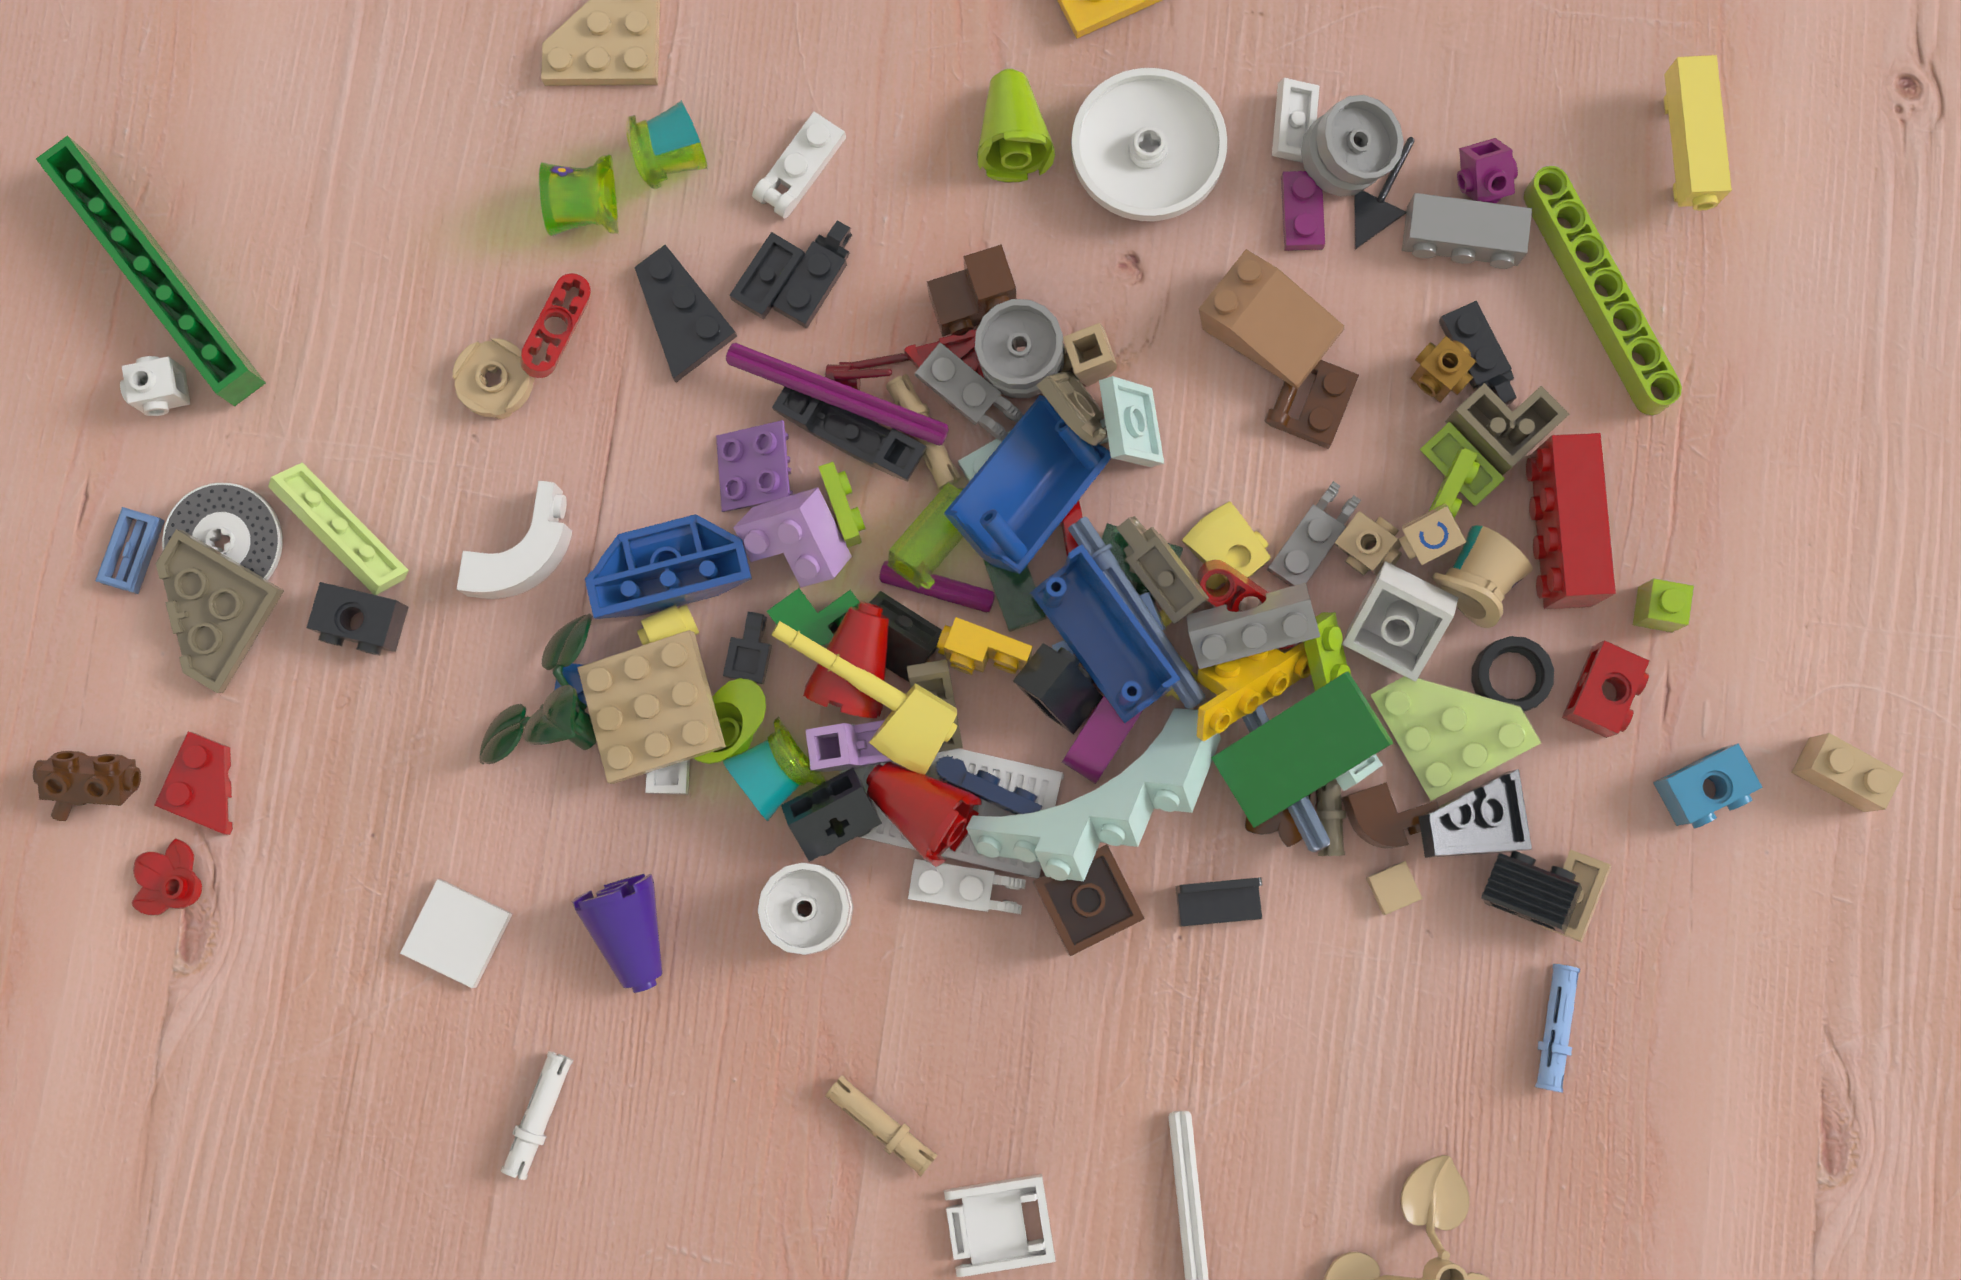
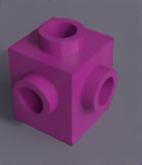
M1497 138L1459 148L1461 170L1457 172V183L1463 194H1466L1473 201L1498 203L1501 198L1515 194L1514 179L1518 176V167L1513 158V150Z

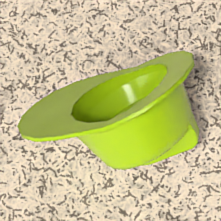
M739 678L729 681L712 696L726 748L695 757L696 761L706 764L718 763L748 750L753 734L762 723L766 711L765 695L761 687L752 680Z

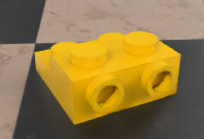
M955 617L952 627L944 626L937 643L938 653L946 656V659L951 662L950 667L969 675H973L974 670L983 673L989 658L995 661L994 667L1007 673L1016 674L1017 670H1022L1031 659L1033 647Z

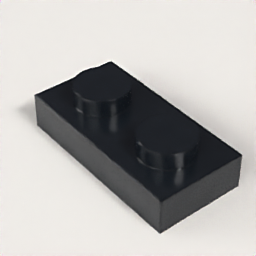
M771 232L730 293L731 300L764 320L783 287L805 255L804 251Z

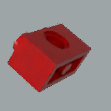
M1605 640L1593 645L1562 718L1605 738L1617 735L1620 731L1624 732L1634 714V711L1630 709L1635 695L1639 696L1643 692L1648 682L1649 674L1645 673L1650 660ZM1604 681L1611 683L1615 687L1616 698L1614 701L1608 700L1603 695L1602 685Z

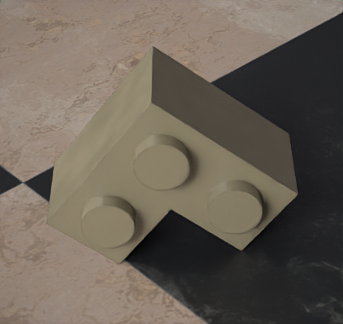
M1484 383L1456 408L1445 422H1450L1503 476L1570 414L1542 386L1512 412Z

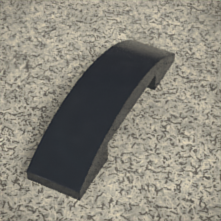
M785 386L772 406L774 411L822 441L871 467L907 482L927 450L926 445L894 428L889 430L868 418Z

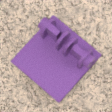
M783 420L716 435L722 512L760 505L793 495V491L790 490L788 477L791 474V468L787 464L790 463L786 447V440L789 439V436L785 433Z

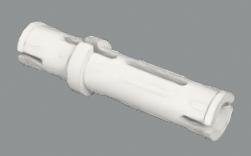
M548 1051L547 1059L521 1124L515 1125L512 1132L515 1139L505 1164L501 1168L502 1173L514 1178L518 1175V1178L521 1180L527 1179V1174L539 1145H544L547 1136L543 1133L570 1065L574 1061L573 1059Z

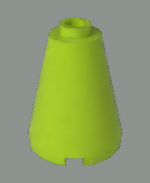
M1004 69L990 80L977 151V163L980 170L983 167L986 170V175L993 180L1022 182L1028 180L1029 173L1039 170L1040 176L1047 172L1054 163L1055 150L1027 76L1014 69Z

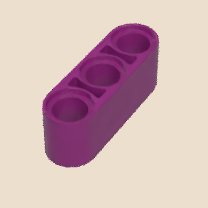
M1104 696L1067 752L1062 763L1096 784L1142 712L1124 724Z

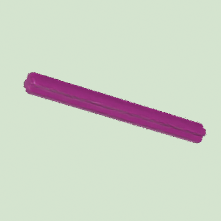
M732 343L726 354V361L730 366L935 445L941 446L948 435V425L743 345Z

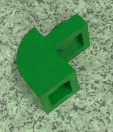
M798 588L767 610V613L776 625L781 621L797 632L800 630L802 635L827 648L834 636L831 631L839 627L849 607L858 608L860 602L850 589L817 613L800 588Z

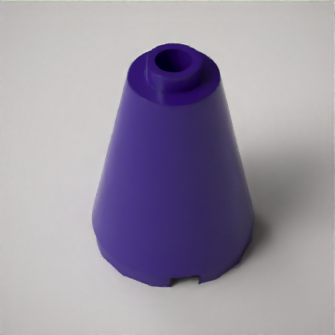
M640 874L606 884L604 889L596 892L597 897L595 898L592 890L575 898L572 903L576 913L622 987L632 988L634 993H638L656 986V978L662 975L655 887L652 874H648L646 877L645 874Z

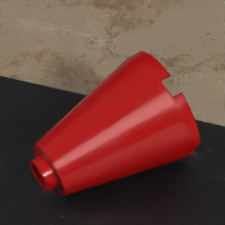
M860 601L858 608L849 607L826 649L836 655L839 654V657L852 665L870 672L885 681L889 618L882 615V607ZM817 664L805 685L803 696L824 707H827L829 703L841 708L840 712L873 719L878 716L880 717L883 710V704L861 692L847 680L832 671L828 672V669L820 664Z
M887 762L883 766L881 764L876 765L866 779V784L869 786L867 790L868 796L926 862L935 867L946 861L941 855L948 848L955 852L969 834L966 828L971 817L979 815L973 807L974 805L982 804V801L973 793L911 771L893 762Z

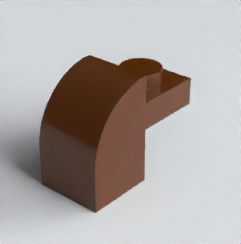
M1387 782L1341 798L1350 824L1357 835L1365 842L1379 848H1397L1409 845L1404 829H1408L1409 835L1421 832L1419 816L1439 807L1437 801H1433L1398 813Z

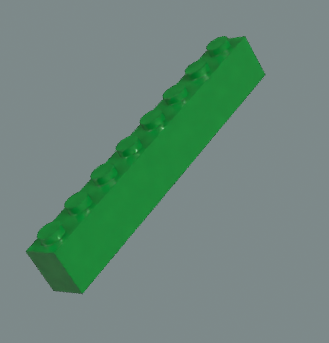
M67 135L36 158L44 171L218 396L236 406L266 384L88 152Z

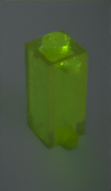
M949 482L889 549L888 566L918 589L921 586L929 589L934 584V579L930 575L963 538L961 533L944 515V512L964 488L958 489Z

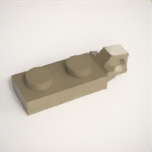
M1135 516L1129 517L1117 527L1129 544L1123 549L1128 556L1125 560L1174 624L1178 623L1209 599L1164 537L1158 534L1154 527L1146 530Z

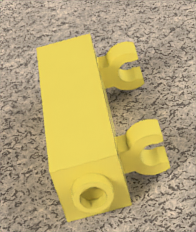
M1717 55L1677 57L1664 74L1666 95L1663 98L1665 114H1669L1676 180L1673 184L1674 202H1678V207L1693 206L1694 210H1709L1718 206L1732 191Z

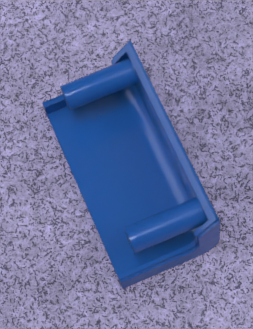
M1040 395L948 507L944 515L985 561L995 567L1020 574L1111 460L1110 451L1100 444L1094 446L1081 439L1064 422L1046 397Z
M1083 544L1068 553L1065 565L1030 592L1124 724L1167 694L1180 680L1178 674Z

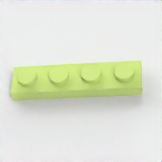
M303 462L271 477L268 487L373 595H377L405 580L409 570Z

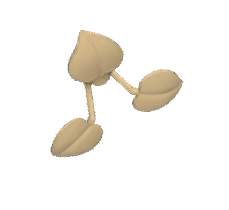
M1441 1155L1423 1162L1407 1178L1401 1192L1400 1202L1404 1218L1413 1225H1426V1233L1438 1253V1257L1429 1260L1424 1266L1423 1277L1380 1276L1378 1263L1369 1255L1361 1252H1348L1339 1256L1332 1262L1324 1277V1280H1490L1479 1273H1466L1462 1267L1449 1261L1450 1253L1444 1249L1435 1233V1227L1448 1231L1459 1226L1465 1220L1469 1210L1468 1189L1457 1171L1452 1158L1447 1155Z

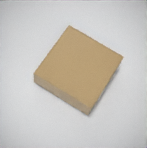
M1406 861L1366 877L1383 915L1423 899Z

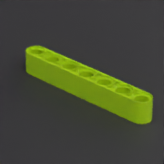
M1557 166L1543 167L1535 174L1524 191L1525 204L1527 208H1532V217L1633 403L1640 412L1646 415L1660 414L1680 397L1682 390L1680 380L1567 174ZM1539 185L1548 186L1552 190L1553 195L1543 193ZM1557 218L1566 219L1570 223L1571 229L1562 227L1558 223ZM1576 251L1585 253L1589 257L1590 262L1581 261L1577 257ZM1594 285L1603 286L1607 290L1608 297L1599 295ZM1613 318L1623 321L1627 330H1619L1614 325ZM1632 352H1636L1644 358L1645 366L1639 365L1633 360ZM1651 386L1657 387L1662 391L1664 400H1659L1653 396Z

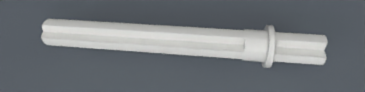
M1174 1111L1168 1117L1185 1280H1209L1192 1115L1189 1111Z

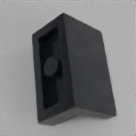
M1262 877L1175 886L1180 927L1262 919L1259 886H1263Z

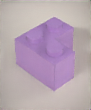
M818 487L753 506L733 527L737 536L743 540L750 562L784 553L800 587L834 579L852 557Z

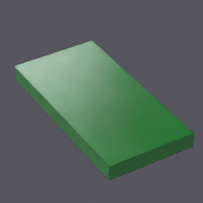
M1348 671L1220 751L1211 759L1253 828L1394 742Z

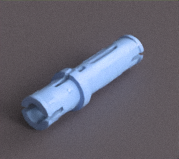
M1553 964L1543 1041H1538L1537 1049L1541 1050V1057L1535 1087L1563 1093L1562 1087L1567 1055H1572V1047L1568 1045L1580 968Z

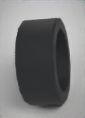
M1509 636L1489 644L1478 654L1472 666L1471 683L1475 694L1521 706L1525 712L1536 708L1548 697L1554 685V667L1550 656L1538 643L1526 637ZM1507 652L1519 653L1525 656L1532 663L1536 673V681L1532 691L1519 699H1507L1499 695L1493 689L1489 680V669L1492 662L1499 655Z

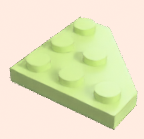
M1405 676L1371 694L1372 699L1430 801L1541 744L1538 735L1521 706L1490 699L1418 678L1415 682Z

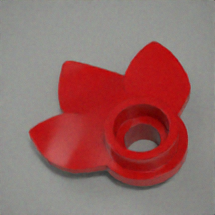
M175 838L166 849L165 855L157 852H145L137 856L133 866V874L137 883L142 886L132 900V906L137 911L146 915L158 916L169 908H186L199 899L202 893V883L192 871L194 854L187 843Z

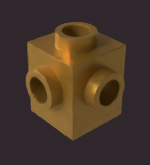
M1445 336L1437 346L1430 342L1417 356L1415 361L1420 366L1414 372L1411 379L1417 383L1424 393L1434 397L1441 403L1451 391L1458 395L1470 382L1473 376L1468 371L1475 364L1476 360L1471 357V352L1464 344L1456 340L1451 341Z

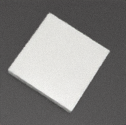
M437 879L400 954L470 988H476L509 923L512 913L444 880Z

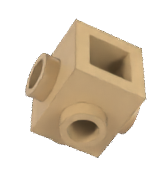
M1358 511L1335 541L1338 548L1349 555L1345 562L1362 575H1365L1369 570L1377 576L1385 561L1395 566L1402 555L1399 551L1402 545L1399 539L1395 537L1399 530L1380 516L1374 522L1360 511ZM1376 543L1373 549L1367 550L1370 544Z

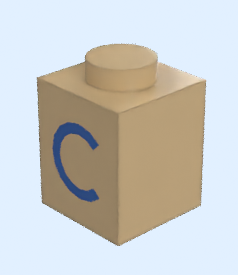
M1446 503L1402 525L1405 535L1399 538L1408 558L1411 560L1417 557L1421 565L1466 543L1465 537Z

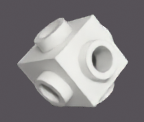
M145 356L138 358L134 364L122 366L124 380L120 382L121 394L127 404L145 415L161 416L167 414L171 408L190 405L185 367L169 356L163 358Z

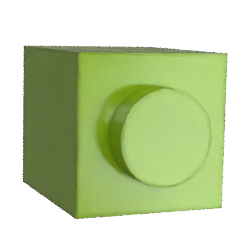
M1655 578L1638 586L1632 625L1666 632H1674L1688 626L1694 586Z

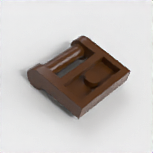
M1320 360L1311 371L1316 376L1299 419H1294L1288 415L1298 389L1284 381L1273 409L1268 410L1265 422L1276 429L1329 449L1359 374Z

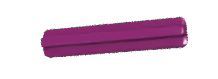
M884 561L879 574V579L882 583L986 613L992 609L995 599V593L991 590L891 561Z

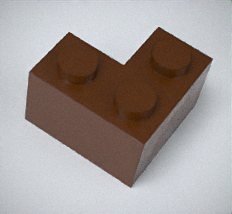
M1002 244L963 256L964 270L927 281L928 294L942 337L949 334L965 335L968 331L974 330V326H978L983 316L994 306L1011 299H1016V285Z

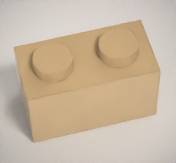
M1830 733L1810 737L1791 772L1862 812L1886 810L1904 774Z

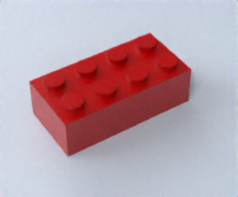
M1601 433L1551 435L1530 454V458L1526 462L1527 480L1533 483L1534 497L1530 498L1529 513L1531 520H1536L1537 536L1533 538V555L1535 559H1539L1541 573L1536 579L1537 596L1539 599H1543L1544 609L1593 607L1616 594Z

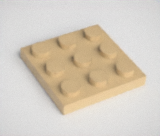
M688 630L577 667L607 783L615 784L726 748L696 636L693 631Z

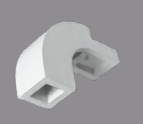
M538 481L530 529L523 540L515 547L495 554L463 551L456 590L467 597L485 599L512 597L534 588L557 568L568 549L572 530L564 523L558 522L559 518L563 519L565 516L567 499L563 495V491L554 482Z

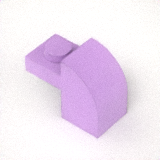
M885 720L858 725L841 723L806 729L810 769L819 772L849 770L852 767L859 769L868 767V765L893 762L869 743Z

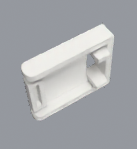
M1042 1174L944 1190L945 1200L962 1198L963 1203L946 1208L953 1258L957 1260L970 1258L971 1256L972 1262L956 1266L957 1277L1056 1262ZM1038 1200L1044 1239L1027 1241L1021 1203Z

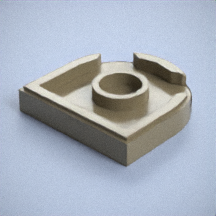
M1069 370L1046 376L1036 385L1064 422L1081 439L1096 446L1108 437L1106 426L1103 428L1100 420L1104 418L1102 410L1072 371Z

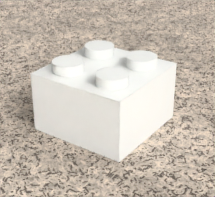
M1385 561L1349 625L1342 645L1416 682L1454 617L1458 597Z

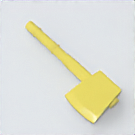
M1230 501L1203 517L1182 539V542L1203 564L1210 560H1221L1247 578H1250L1271 559L1265 549L1268 547L1267 541L1258 531L1253 532L1246 520ZM1222 574L1211 575L1206 582V586L1216 589L1222 583L1226 584L1227 577ZM1162 609L1159 614L1166 630V627L1172 621Z
M781 621L774 628L771 634L773 637L787 644L789 648L792 647L827 668L828 672L832 671L844 678L861 692L890 708L892 712L876 731L869 743L893 762L919 774H926L943 742H948L957 729V725L953 723L957 716V708L916 683L905 694L870 672L852 665L839 657V654L832 653L802 635L800 630L797 632Z

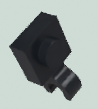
M748 611L743 639L731 637L723 672L724 677L749 679L755 683L764 684L772 645L761 643L767 622V617L764 614Z

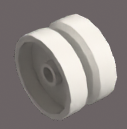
M798 863L785 866L769 878L760 894L758 914L761 928L773 944L786 952L807 955L828 950L842 940L851 925L854 907L850 890L839 875L820 865ZM805 900L809 901L812 905V912L807 917H805V914L798 913L797 910L798 905L804 904Z

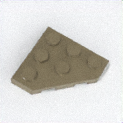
M176 529L157 560L156 567L159 579H162L168 598V602L165 603L173 634H177L182 654L179 657L182 671L214 692L224 693L284 590L185 531Z

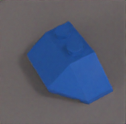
M694 514L618 534L601 556L593 571L591 570L587 575L585 583L594 619L642 616L665 610L674 605L677 607L716 597L751 580L752 576L743 540Z

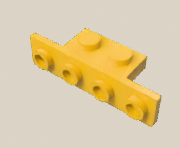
M1304 642L1286 653L1273 649L1198 669L1197 682L1218 696L1198 708L1196 736L1200 740L1206 741L1215 734L1225 731L1229 725L1246 714L1253 713L1257 707L1269 699L1281 695L1285 689L1297 681L1310 676L1311 672Z

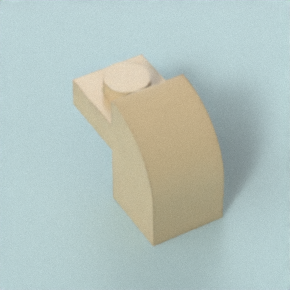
M1100 323L1063 337L1065 355L1064 367L1061 372L1070 370L1081 384L1090 386L1106 378L1116 370L1117 364L1105 329Z

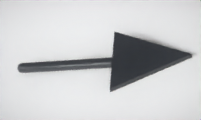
M1413 137L1407 139L1402 149L1401 158L1393 170H1391L1378 197L1365 191L1354 195L1355 250L1407 213L1385 202V199L1415 142Z

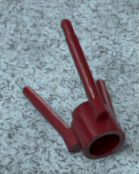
M904 353L855 362H839V365L828 364L825 377L860 390V379L892 375V370L889 368H866L908 361L909 358Z

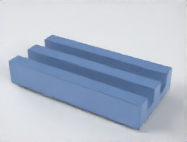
M122 507L95 581L139 594L165 520ZM136 519L137 521L135 523L130 540L125 545L122 556L124 557L122 559L116 579L112 578L123 545L125 543L127 534L129 532L132 520Z

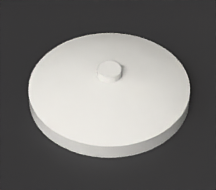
M1138 68L1124 71L1098 85L1081 105L1075 118L1071 139L1074 169L1087 193L1110 212L1137 221L1166 220L1182 215L1197 206L1216 185L1227 153L1226 126L1215 101L1200 85L1188 77L1159 68Z

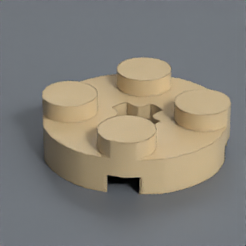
M495 338L491 339L492 341L470 344L460 353L453 367L456 394L460 401L472 412L484 417L505 419L527 401L535 378L529 376L522 369L520 363L522 351L513 343ZM498 369L502 370L500 374L501 382L498 385L494 384L492 387H487L488 380L484 377L488 371L495 373Z

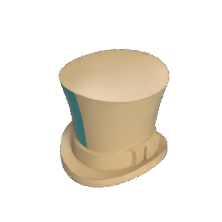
M1475 525L1469 529L1466 543H1464L1453 567L1449 568L1445 575L1435 572L1432 578L1442 590L1458 597V609L1471 622L1483 628H1491L1498 623L1503 614L1501 601L1505 598L1504 595L1531 573L1533 567L1527 557L1507 538L1490 528Z

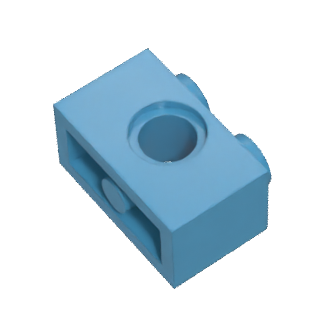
M1739 743L1723 747L1653 782L1676 826L1692 824L1694 829L1715 820L1717 817L1714 812L1725 806L1731 811L1748 804L1753 800L1750 794L1763 788ZM1706 778L1715 785L1716 792L1712 799L1707 797L1703 791V783Z

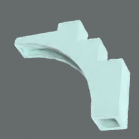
M1174 708L1162 732L1144 754L1121 774L1094 791L1065 804L1033 813L1003 817L972 816L966 829L978 854L991 858L999 856L1020 859L1024 862L1037 861L1040 862L1046 877L1059 881L1068 879L1084 882L1100 842L1112 846L1126 845L1138 847L1153 809H1161L1167 812H1193L1212 763L1211 757L1215 755L1221 740L1220 733L1215 734L1206 741L1200 740L1196 736L1198 710Z

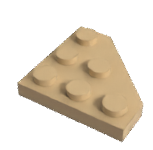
M589 0L542 43L541 80L545 86L658 85L660 0Z

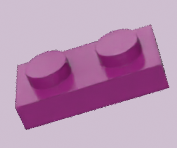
M1283 171L1281 190L1284 251L1323 250L1325 246L1323 190L1316 185L1315 181L1309 177L1306 171Z

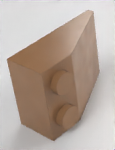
M1247 249L1199 307L1202 329L1296 389L1300 387L1344 330V325L1281 270Z

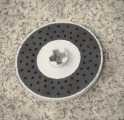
M212 483L189 492L172 509L163 530V550L175 530H183L266 580L274 573L282 553V529L273 508L258 493L233 483ZM221 533L230 537V542L224 544V550L215 547V541L221 539Z

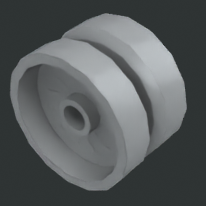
M1366 95L1348 96L1314 121L1305 133L1301 147L1304 168L1309 177L1325 192L1340 197L1356 195L1393 170L1401 158L1404 143L1401 125L1392 110L1380 100Z
M1011 299L1000 303L983 316L976 331L975 351L985 380L1002 394L1011 398H1031L1042 394L1036 385L1046 376L1061 373L1064 367L1065 348L1063 334L1057 318L1045 306L1028 299ZM1018 347H1025V348H1026L1025 350H1023V351H1021V352H1018V351H1017V348H1018Z

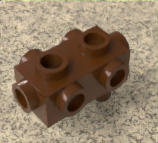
M61 751L54 753L48 760H38L35 763L33 780L38 784L39 800L56 801L51 817L57 821H66L73 805L81 806L90 803L121 806L138 790L141 782V771L136 767L135 759H127L123 755L102 754L87 756L79 751Z

